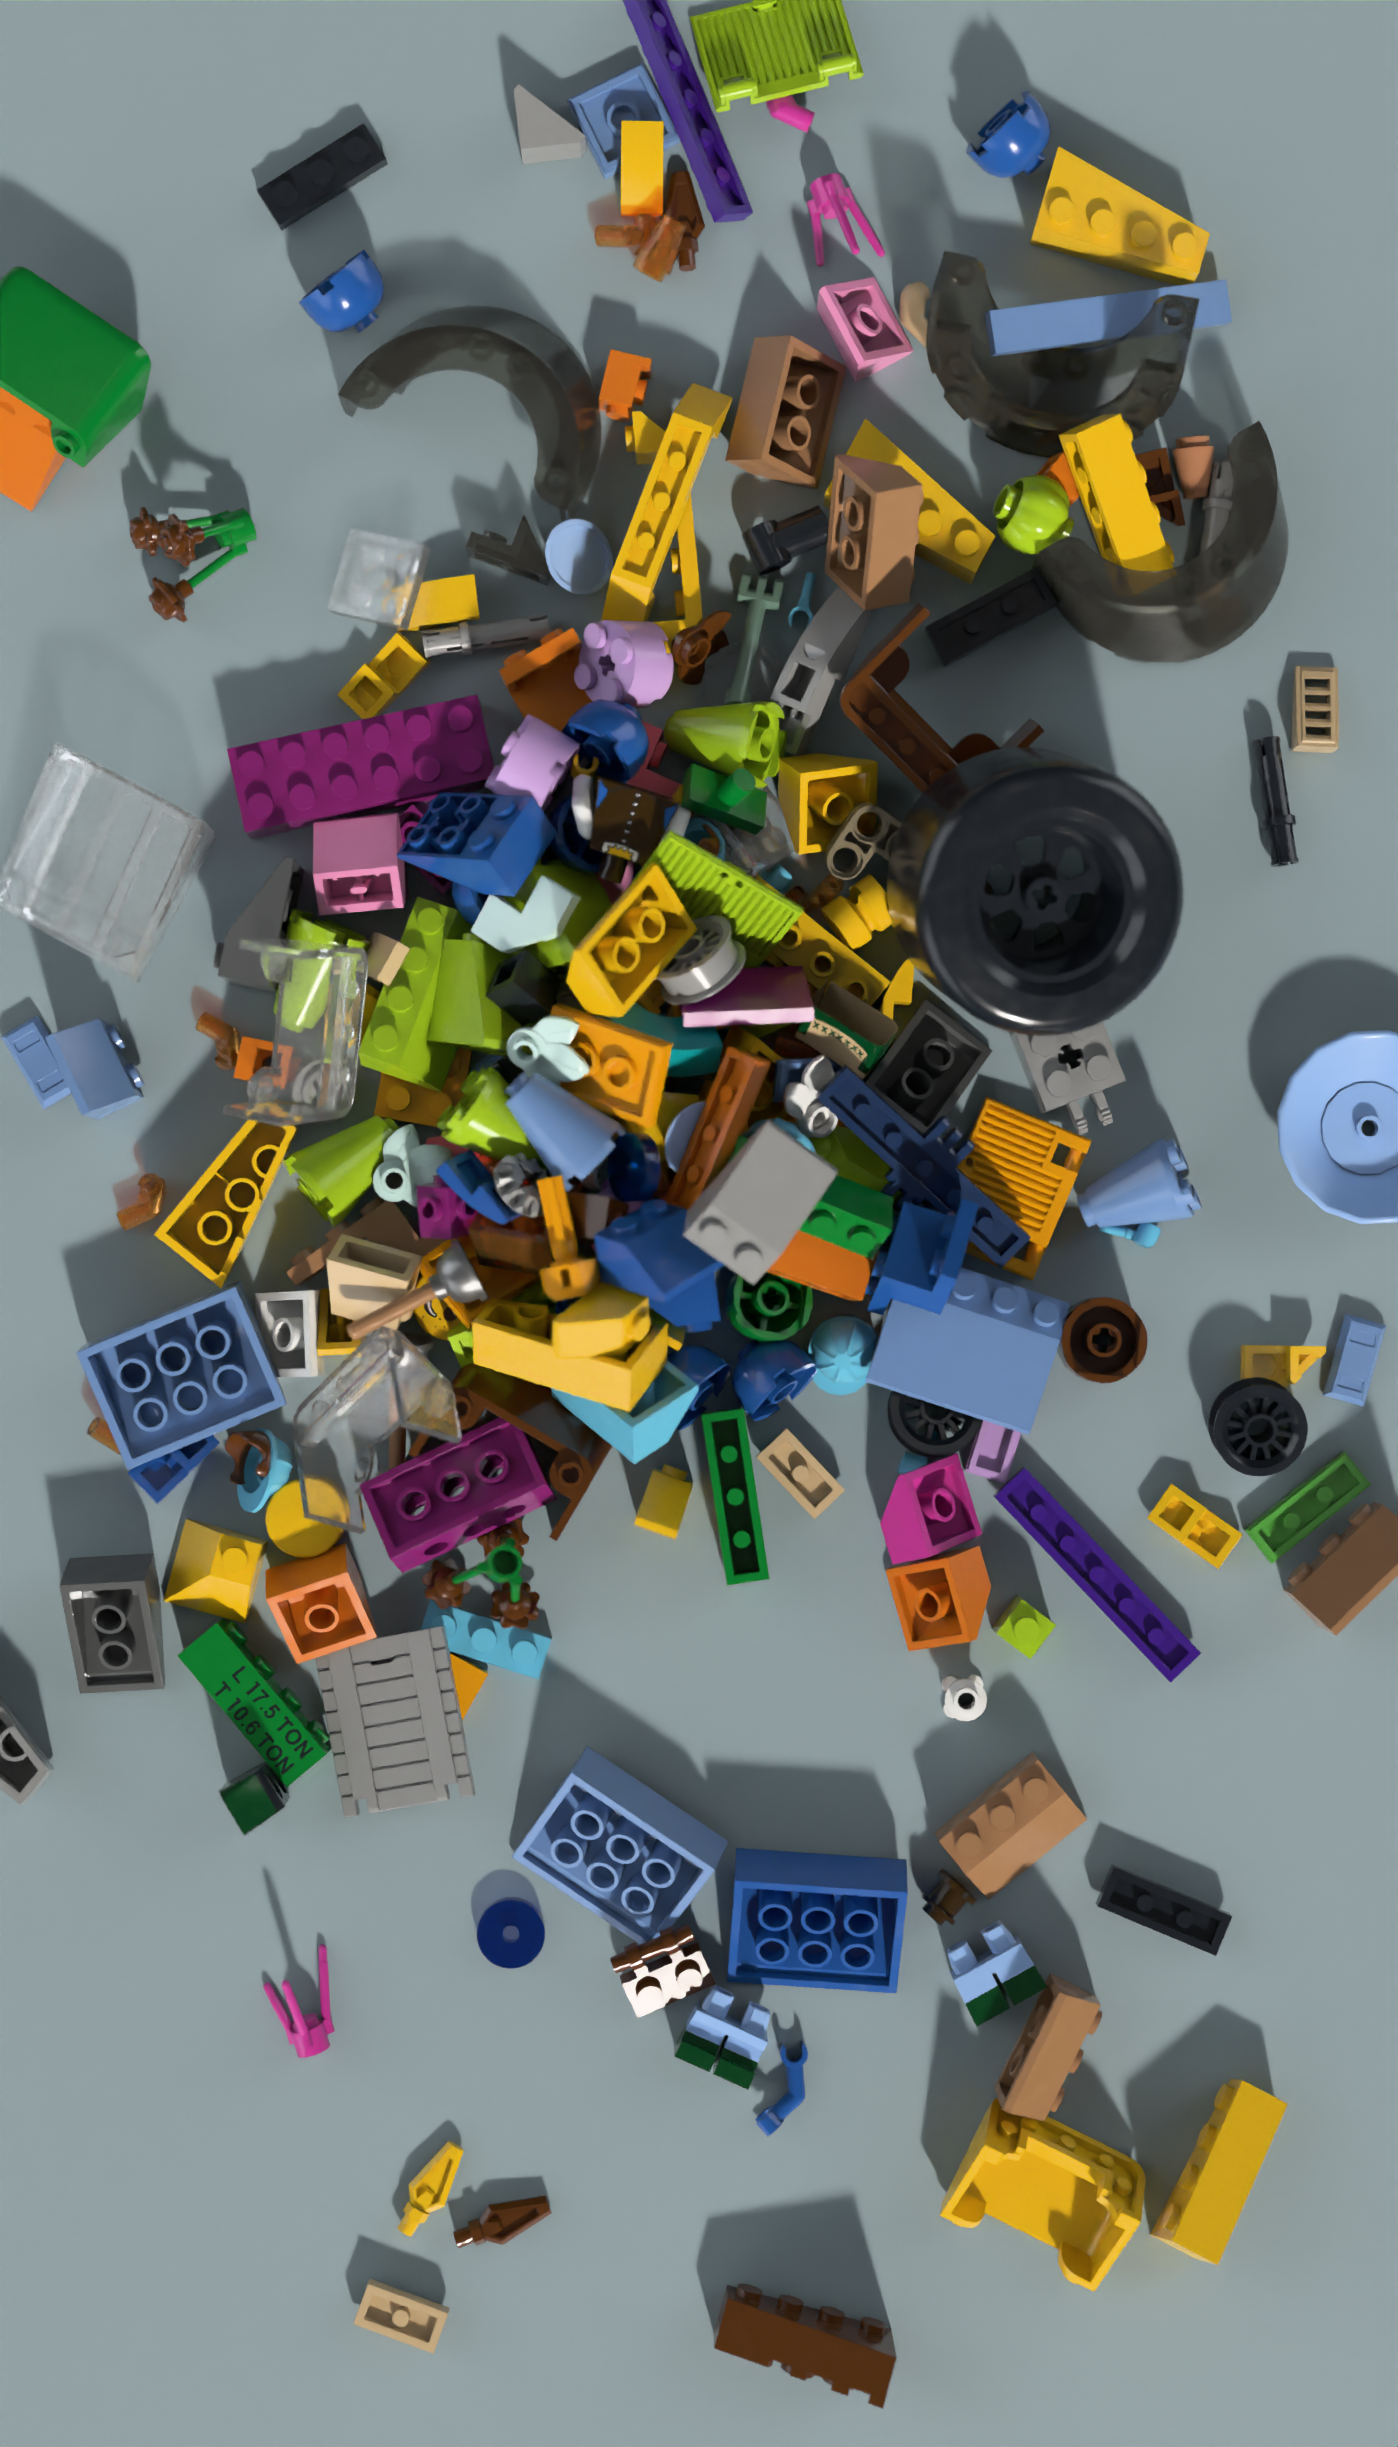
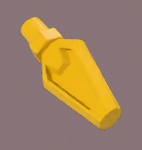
M448 2141L409 2183L410 2201L404 2207L405 2215L397 2227L403 2234L412 2237L419 2223H425L430 2212L445 2206L464 2151L459 2145Z

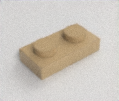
M787 1427L756 1456L813 1519L819 1516L845 1491Z
M369 2279L353 2324L434 2354L450 2308Z

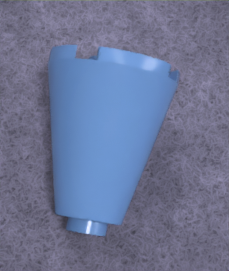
M522 1072L505 1090L510 1095L505 1102L506 1106L552 1176H563L566 1191L573 1188L567 1182L575 1175L580 1180H583L614 1148L616 1144L610 1138L615 1132L621 1137L625 1133L626 1129L620 1123L536 1072L529 1077Z

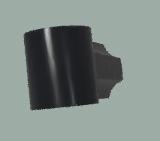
M817 505L779 522L769 520L753 526L742 534V538L758 575H766L785 567L792 562V558L827 544L829 524L824 512Z

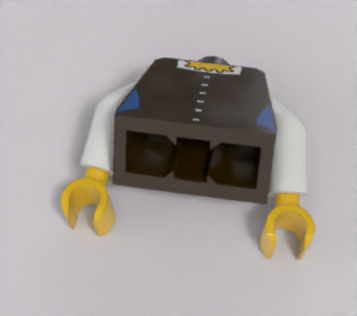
M576 754L571 766V775L574 779L572 809L578 832L583 838L587 839L589 848L604 853L597 876L621 884L628 861L644 865L670 830L684 837L691 817V811L681 807L683 784L677 788L671 797L599 774H597L594 781L599 765L598 758L593 757L590 769H583L578 764L579 754Z

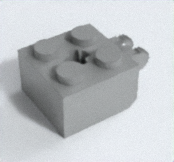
M1103 1022L1083 1030L1061 1035L1035 1036L1013 1033L1010 1036L1037 1106L1042 1114L1066 1105L1078 1135L1088 1132V1122L1082 1113L1078 1100L1090 1095L1099 1121L1104 1126L1113 1123L1112 1114L1102 1090L1126 1081ZM1067 1047L1069 1052L1074 1051L1076 1053L1075 1068L1071 1069L1068 1063L1061 1064L1059 1062L1058 1056L1064 1053L1060 1050L1061 1048Z

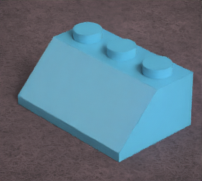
M667 1361V1364L630 1412L551 1388L554 1399L634 1464L668 1443L699 1391L698 1384L669 1361Z

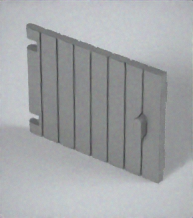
M445 1625L373 1638L315 1658L344 1817L359 1815L358 1800L366 1798L370 1813L449 1800L448 1784L458 1783L461 1798L475 1795V1786L471 1773L472 1770Z

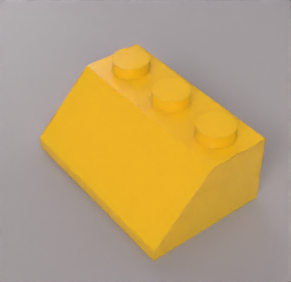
M650 863L573 951L566 982L587 1014L623 1017L697 930V927L657 863Z

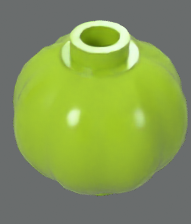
M1045 475L1024 476L1017 479L1013 486L1005 485L1000 491L993 508V516L997 517V532L1001 540L1008 548L1022 554H1039L1048 551L1057 541L1065 542L1074 526V519L1069 517V498L1066 490L1060 483Z

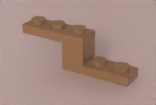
M379 1196L360 1210L363 1217L349 1226L344 1221L325 1235L329 1241L315 1251L312 1246H309L291 1259L294 1267L286 1273L295 1286L305 1284L327 1268L326 1259L341 1234L362 1240L368 1239L373 1243L425 1256L449 1239L420 1237L419 1232L398 1203L384 1201Z

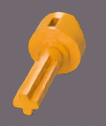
M563 1176L537 1180L552 1255L556 1261L550 1263V1268L539 1270L543 1290L554 1301L587 1295L588 1292L599 1284L601 1280L597 1258L585 1260L584 1256L578 1257V1247Z

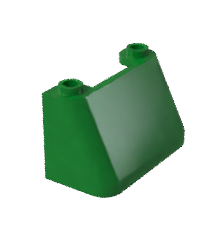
M16 266L0 279V387L52 421L51 438L57 452L84 468L142 411L151 370L150 358L145 349L135 340L29 269Z

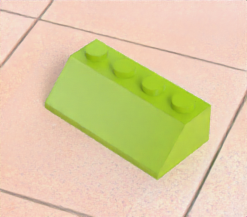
M417 896L400 941L410 950L389 986L383 985L358 1051L362 1066L440 1093L443 1090L458 1047L427 1040L444 939L462 940L463 933L474 934L471 932L473 926L464 920L458 910Z

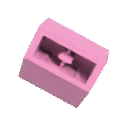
M398 813L314 821L313 878L319 916L403 908L410 897L405 861L399 859L396 855L403 846Z

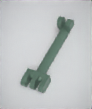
M743 572L737 603L749 605L732 687L726 692L724 705L751 702L752 696L748 689L765 609L778 611L784 580L776 579L773 584V593L765 592L768 577L759 575L757 589L754 590L749 589L752 580L751 573Z

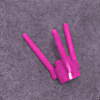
M827 174L810 184L809 188L813 199L806 204L811 215L817 266L822 267L824 265L821 214L824 215L825 219H838L851 252L855 255L859 253L860 249L846 215L848 209L879 257L885 255V251L855 202L851 188H845L840 174Z
M321 1944L318 1948L321 2019L318 2020L315 2013L302 2016L288 1980H283L281 1986L294 2019L293 2021L289 2018L272 1985L269 1982L263 1985V1989L286 2031L289 2044H294L299 2058L314 2056L327 2050L330 2047L327 2035L335 2031L330 2012L327 1947L324 1944Z

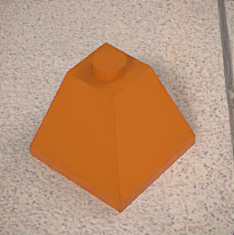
M980 1545L943 1552L886 1569L908 1651L971 1642L977 1639L991 1589Z

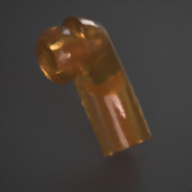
M205 1011L199 1018L195 1029L215 1041L217 1057L214 1058L215 1063L220 1069L230 1071L236 1067L241 1044L240 1033L235 1027Z

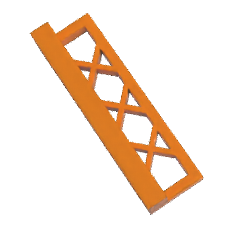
M730 1046L728 1047L707 1097L706 1104L702 1109L679 1165V1170L666 1196L665 1201L668 1204L684 1208L688 1211L726 1167L738 1136L742 1135L772 1063L771 1061Z

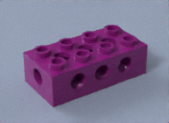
M500 1417L359 1484L387 1554L402 1573L557 1499L529 1435ZM503 1469L498 1476L491 1478L494 1472ZM464 1487L459 1495L452 1497L456 1490ZM425 1506L421 1513L414 1515L418 1508Z

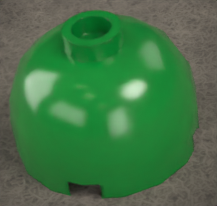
M765 1272L753 1285L736 1273L730 1279L725 1293L726 1312L732 1325L743 1336L756 1342H779L794 1335L808 1322L813 1308L812 1288Z

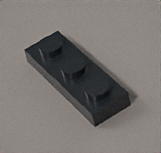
M363 123L257 189V192L282 231L386 166L387 160Z
M1035 567L925 627V632L945 667L1055 608L1057 601L1038 567Z
M1111 1864L1096 1901V1905L1102 1909L1215 1956L1218 1953L1232 1915L1226 1911Z

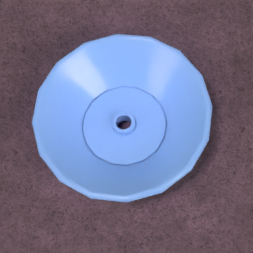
M1390 1030L1348 1032L1315 1048L1289 1077L1277 1111L1279 1152L1295 1185L1323 1211L1359 1224L1398 1222V1033ZM1364 1121H1370L1374 1125V1133L1370 1137L1364 1135L1361 1130Z

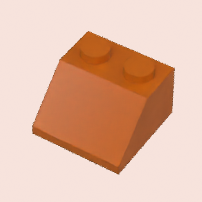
M346 1543L332 1547L318 1556L299 1558L265 1570L266 1601L296 1664L377 1637L361 1575Z

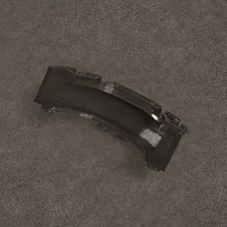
M944 251L931 295L926 334L927 357L932 374L936 373L945 391L943 397L952 409L963 420L969 418L976 425L986 430L985 437L1002 446L1018 452L1049 458L1064 451L1059 438L1060 434L1106 414H1121L1122 419L1128 423L1131 429L1133 442L1141 437L1144 429L1151 425L1158 417L1162 418L1176 397L1185 369L1200 299L1176 294L1161 296L1153 303L1150 311L1133 330L1121 338L1103 345L1087 348L1059 347L991 357L984 313L999 308L990 293L985 268L979 260L972 256Z
M463 306L449 308L422 317L407 325L368 355L347 378L337 394L344 413L353 417L357 407L366 410L376 409L382 406L395 392L402 395L412 380L425 374L444 370H462L477 373L494 380L510 391L527 412L535 431L538 448L537 468L534 477L535 490L542 500L560 510L561 522L574 519L595 476L602 444V424L596 392L590 377L581 361L560 337L537 321L517 312L489 306Z
M1260 421L1239 432L1233 437L1228 446V459L1233 476V500L1230 514L1218 538L1195 559L1171 569L1138 571L1118 566L1106 560L1089 548L1084 541L1076 537L1060 539L1038 553L1032 569L1038 567L1057 601L1056 608L1064 619L1085 639L1114 652L1115 656L1142 663H1182L1205 657L1228 646L1252 627L1264 613L1282 579L1288 554L1289 533L1273 450Z

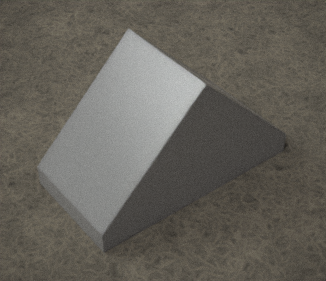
M518 84L513 92L523 164L582 157L587 151L585 135Z

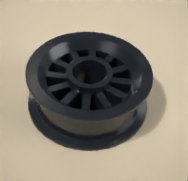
M1246 1378L1226 1387L1215 1399L1208 1418V1431L1215 1449L1229 1466L1240 1473L1250 1476H1269L1286 1469L1299 1457L1307 1440L1308 1425L1302 1406L1284 1386L1266 1378ZM1255 1398H1259L1257 1406H1255L1253 1400ZM1269 1400H1273L1271 1405L1268 1407ZM1244 1402H1246L1248 1407L1245 1410L1240 1407ZM1282 1409L1285 1410V1412L1278 1414ZM1234 1411L1240 1415L1239 1418L1231 1417ZM1259 1418L1267 1419V1426L1262 1433L1258 1435L1248 1434L1249 1425L1254 1420ZM1287 1423V1428L1280 1426ZM1228 1426L1237 1427V1428L1228 1430ZM1277 1436L1284 1437L1281 1443L1276 1439ZM1237 1440L1233 1445H1231V1441ZM1273 1444L1276 1448L1269 1452L1268 1445ZM1247 1447L1246 1454L1242 1453V1451ZM1258 1447L1261 1449V1455H1256Z
M891 1391L887 1406L890 1428L896 1439L915 1454L939 1458L956 1453L974 1438L981 1426V1419L947 1408L944 1419H931L925 1412L924 1406L926 1401L907 1397L905 1394ZM905 1405L917 1408V1410L905 1413ZM918 1417L920 1421L911 1427L907 1420ZM950 1418L964 1422L961 1429ZM923 1425L927 1426L924 1437L916 1433ZM944 1425L954 1434L953 1436L947 1438ZM934 1428L937 1430L939 1440L931 1439Z

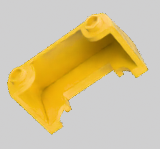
M997 2097L986 2111L942 2201L940 2216L950 2220L957 2226L974 2228L979 2225L986 2213L1058 2249V2265L1065 2278L1094 2292L1141 2223L1146 2178L1142 2167L1129 2156L1048 2116L1045 2121L1008 2113L1002 2110Z

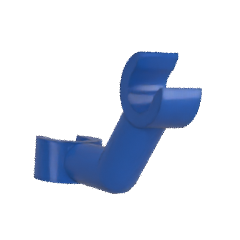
M802 2040L800 2041L801 2054L796 2059L786 2057L785 2045L783 2042L780 2044L779 2054L782 2062L786 2065L788 2092L774 2105L762 2111L755 2119L756 2124L767 2137L775 2132L784 2119L805 2099L803 2064L807 2060L808 2050Z

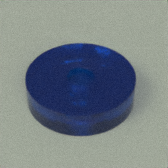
M625 1132L622 1137L619 1135L613 1143L616 1145L609 1152L607 1163L609 1185L615 1197L622 1202H645L654 1194L659 1182L661 1171L659 1150L653 1138L648 1134Z
M518 1897L501 1898L490 1904L479 1920L477 1927L479 1948L491 1963L499 1967L512 1969L525 1966L537 1957L543 1947L546 1933L545 1922L540 1911L529 1901ZM507 1926H514L518 1929L519 1936L516 1939H508L505 1937L503 1930Z

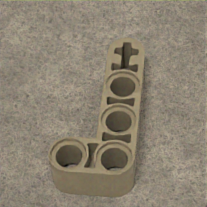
M862 802L855 805L823 852V860L827 869L835 877L849 880L856 877L864 869L874 852L889 861L892 845L902 822L871 802ZM874 812L879 818L877 829L869 834L860 833L857 828L859 817L863 813ZM841 848L853 849L855 853L853 864L846 869H838L833 865V856ZM986 881L984 891L986 894L993 895L992 886Z

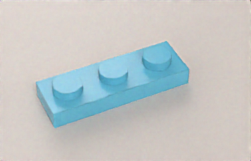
M430 1599L421 1630L445 1625L449 1651L539 1680L552 1637L514 1626L504 1629L501 1627L500 1620L460 1607L455 1608L451 1605L446 1609H440L436 1602Z

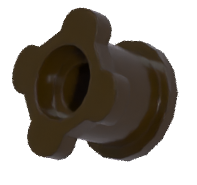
M942 1868L939 1872L942 1876L941 1881L928 1895L926 1893L922 1895V1898L927 1902L922 1909L939 1925H942L946 1920L953 1925L956 1922L954 1917L967 1902L973 1906L977 1900L972 1893Z

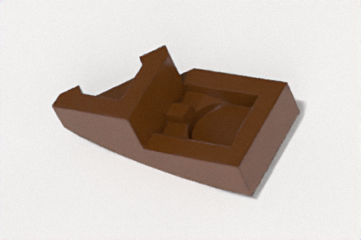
M1164 447L1136 454V460L1142 464L1146 472L1147 481L1145 486L1150 500L1157 506L1160 517L1175 526L1186 525L1179 490L1174 488L1167 448Z

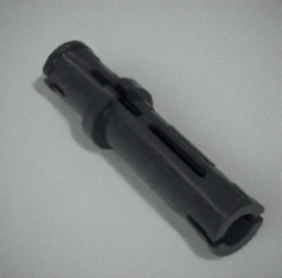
M1278 736L1265 737L1263 742H1261V739L1253 741L1265 819L1261 821L1262 830H1267L1272 867L1288 866V862L1290 864L1299 862L1293 833L1296 817L1290 813L1280 747L1281 740Z

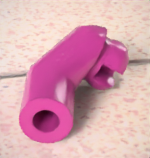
M793 95L765 101L771 117L806 133L808 132L815 112L796 104Z

